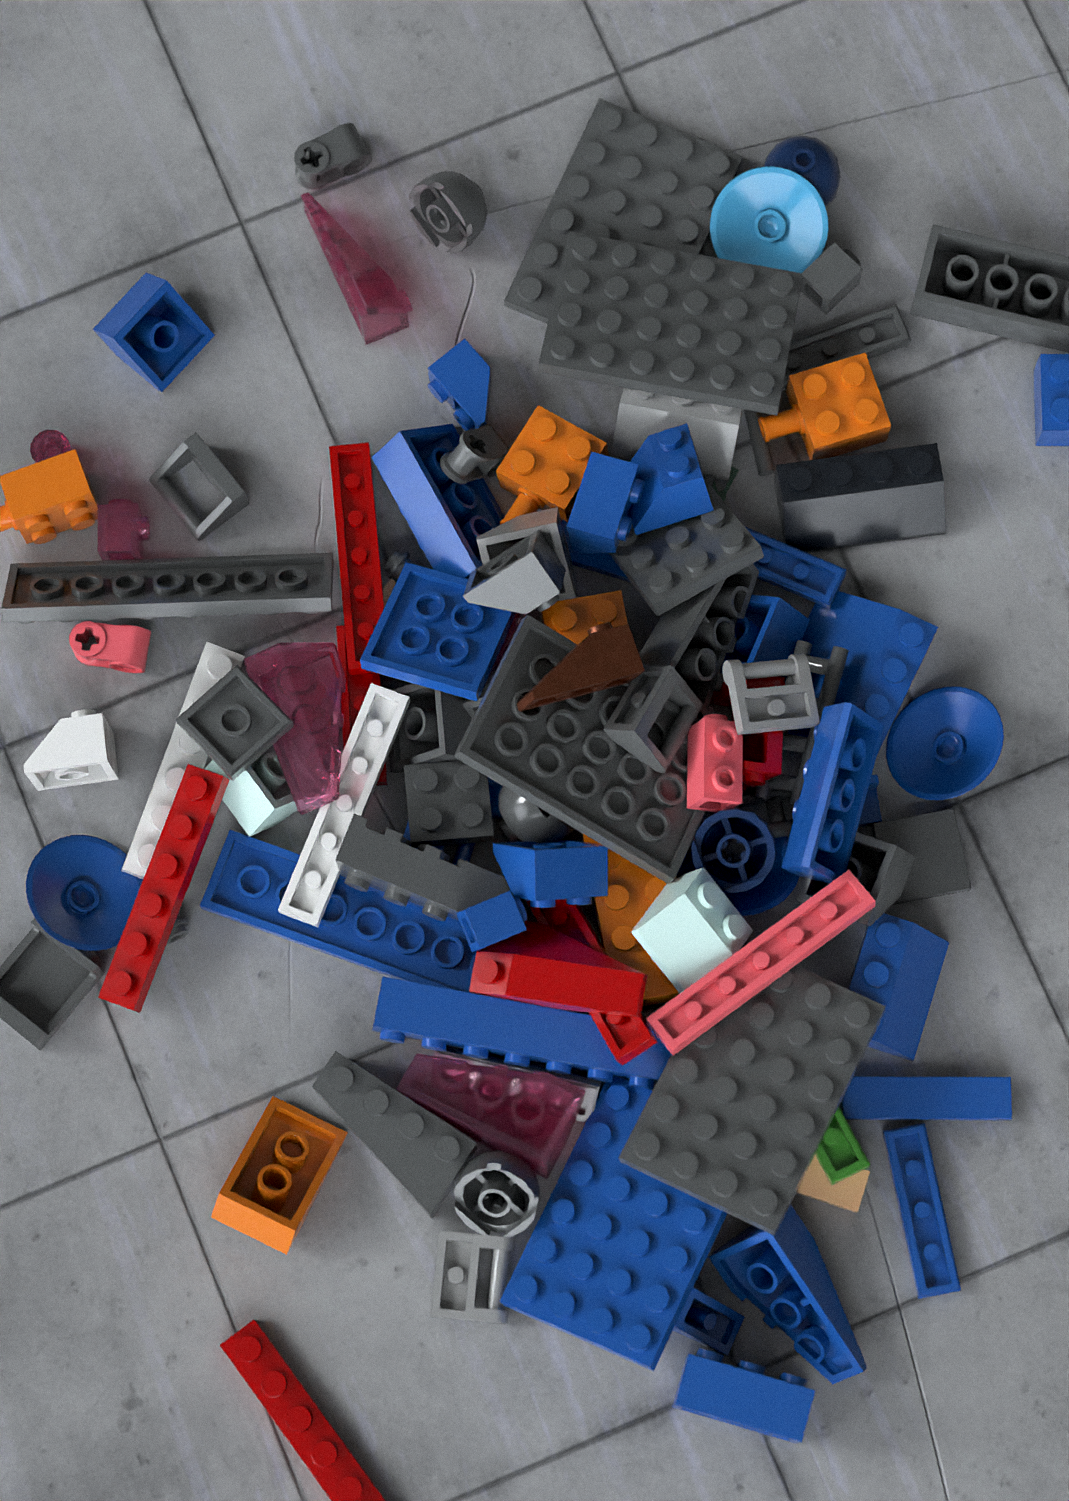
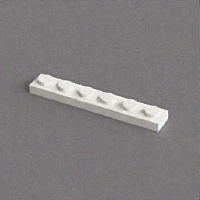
M206 642L179 716L236 665L241 668L245 656ZM177 722L121 869L122 872L144 879L187 765L190 764L203 769L208 755Z
M373 683L370 684L279 906V913L319 927L340 875L335 859L354 813L362 817L365 814L409 706L410 697Z

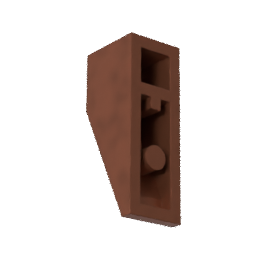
M608 622L590 628L587 631L589 636L576 645L516 704L518 711L521 712L624 685L643 673L645 670L629 625L626 624L613 628L612 624Z

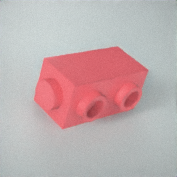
M708 714L692 725L688 731L687 809L718 812L722 809L735 808L742 803L743 735H737L735 721H728L727 716Z

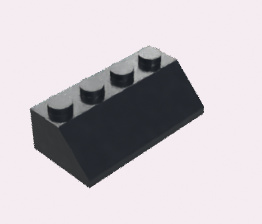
M937 443L785 463L776 466L774 484L783 540L785 544L804 552L825 551L946 533L944 479Z

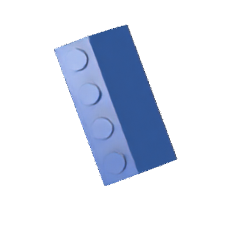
M453 424L399 431L372 457L380 472V476L388 486L401 514L408 522L418 545L424 551L432 568L436 571L469 579L470 573L483 565L476 541L477 537L499 526L505 516L484 478L470 481L466 484H459L448 478L441 469L440 458L445 453L453 451L460 443V436Z
M846 702L825 706L821 719H819L820 724L814 727V746L811 757L804 765L803 787L800 798L794 803L791 832L789 838L784 842L781 852V868L798 877L831 883L847 870L885 725L854 704Z

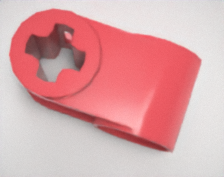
M83 621L71 630L69 643L77 660L84 665L111 668L127 673H144L151 631L134 625H113ZM89 637H95L97 644H92L90 650L85 651L82 643H88Z

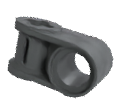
M345 123L333 128L324 135L298 146L294 156L296 165L295 175L301 186L306 189L316 190L340 178L360 172L371 163L372 157L353 123Z
M486 424L480 428L463 432L459 438L460 443L453 451L445 453L440 458L439 463L448 478L456 483L466 484L470 481L484 477L491 478L497 475L496 470L508 453L509 448L490 424Z

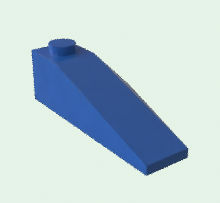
M792 1205L789 1206L775 1236L751 1225L709 1255V1259L731 1292L742 1302L747 1298L764 1313L765 1316L762 1320L770 1328L773 1329L777 1325L794 1341V1349L829 1382L835 1384L866 1370V1362L815 1239Z

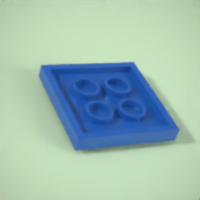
M406 562L360 658L361 668L478 701L517 613L467 603L463 594L468 579Z

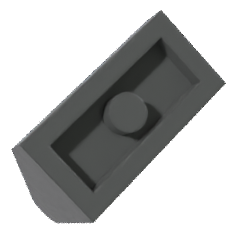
M197 432L183 441L149 478L150 483L198 541L204 539L249 505L245 491ZM191 461L195 462L224 498L204 521L199 518L169 481L171 476Z
M643 665L645 671L631 681L603 730L615 743L659 773H665L702 709V704L673 666ZM669 698L682 707V710L658 750L647 734Z

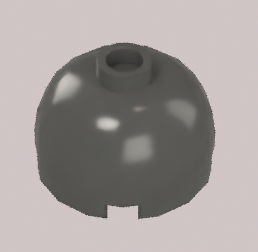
M453 171L435 173L415 185L409 193V199L414 197L415 207L410 210L412 219L422 235L435 247L441 241L445 246L450 247L446 252L452 254L461 252L484 229L487 220V208L482 190L475 182L460 173Z
M502 786L499 793L498 806L503 818L499 820V825L511 840L514 841L516 838H519L521 841L556 843L575 830V828Z
M502 1150L487 1151L471 1159L460 1173L454 1190L456 1199L454 1206L457 1215L465 1225L479 1234L489 1236L490 1232L493 1231L497 1233L504 1232L503 1237L514 1236L526 1230L535 1218L540 1197L537 1176L529 1164L516 1154Z

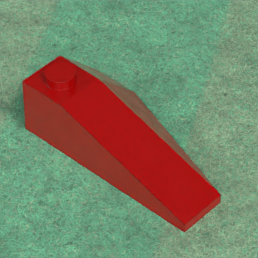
M524 921L527 930L476 951L469 988L470 993L561 1010L630 1017L641 1016L647 975L543 923Z

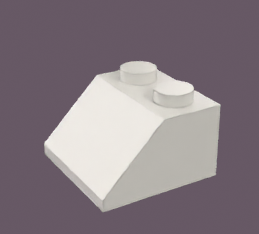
M91 709L74 711L71 713V717L62 718L57 722L24 763V773L38 791L118 780L114 732L102 713L96 714V711Z

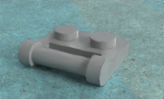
M804 653L792 654L788 659L752 663H741L740 660L724 662L723 678L729 688L737 735L810 728L820 724L809 662ZM790 675L794 682V685L747 689L746 685L747 679Z
M439 1231L431 1317L507 1324L508 1311L504 1310L505 1306L500 1302V1299L507 1287L510 1252H514L515 1238ZM480 1249L493 1250L487 1308L475 1307Z

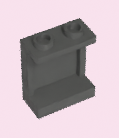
M34 918L30 922L33 928L0 966V1018L41 1051L105 973L96 965L101 958L93 951L75 949L57 941Z

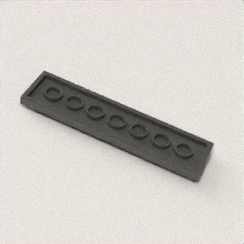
M333 553L10 564L1 608L3 622L29 624L35 621L72 622L87 619L111 621L117 618L150 620L157 617L181 616L183 618H194L203 615L233 617L239 614L262 613L264 615H276L290 612L315 614L321 611H331L334 574Z

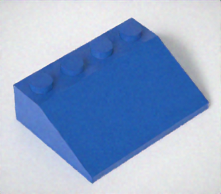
M838 591L830 609L817 603L814 604L808 617L810 621L802 641L813 645L810 656L830 659L833 646L849 650L834 705L844 702L852 703L885 725L878 749L879 753L938 627L901 609ZM811 673L815 698H819L825 675ZM810 728L791 729L788 731V734L808 737Z

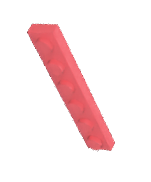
M847 870L647 1017V1024L672 1056H674L873 909L876 904L875 899L853 873Z

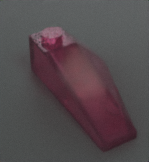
M308 192L302 194L301 199L304 212L365 344L368 345L408 328V312L413 310L405 290L397 291L392 278Z
M280 642L245 658L244 662L248 676L294 723V727L273 744L298 812L304 815L339 799L342 753L338 750L339 728L343 727L344 714L341 712V695L346 689V677L337 646L333 642Z
M417 1053L396 1088V1091L491 1150H502L521 1157L529 1164L535 1174L545 1179H548L568 1142L586 1094L585 1090L547 1072L533 1071V1073L513 1071L509 1070L506 1066L494 1065L493 1068L468 1064L465 1060Z

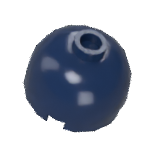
M805 135L788 137L776 144L765 159L764 167H781L803 176L818 191L825 206L835 199L841 177L838 159L830 146L818 138Z
M741 808L722 809L707 817L696 831L691 847L695 868L700 869L704 867L719 888L729 893L747 891L760 884L773 868L777 853L775 836L767 822L754 812Z

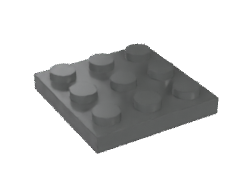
M706 479L714 511L639 535L635 534L632 525L626 542L620 540L616 553H609L656 616L661 615L764 557L760 544Z

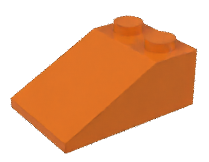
M272 1096L222 1186L211 1218L287 1255L348 1132Z

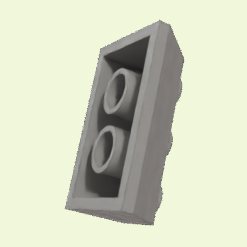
M623 387L611 457L630 462L649 435L687 423L704 477L708 474L713 475L715 479L729 481L743 409Z

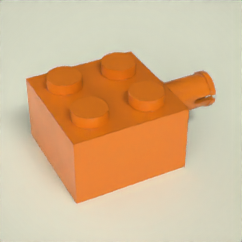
M866 352L789 375L786 394L791 409L779 412L777 415L758 418L760 432L765 443L799 432L809 460L836 457L885 442L891 429V423Z
M538 405L496 470L500 487L517 496L508 513L501 520L500 525L519 515L537 512L538 509L547 510L556 507L559 509L561 521L564 520L568 523L591 451L609 456L607 443Z
M76 449L0 476V484L6 498L4 500L5 505L0 506V532L14 528L15 531L19 530L27 544L32 542L34 544L47 543L55 539L57 533L71 528L75 531L86 529L92 526L96 519L103 517L89 477Z

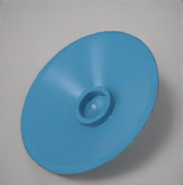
M758 167L736 176L720 192L711 213L710 236L713 248L720 259L802 273L823 253L828 237V215L820 194L803 176L781 167Z

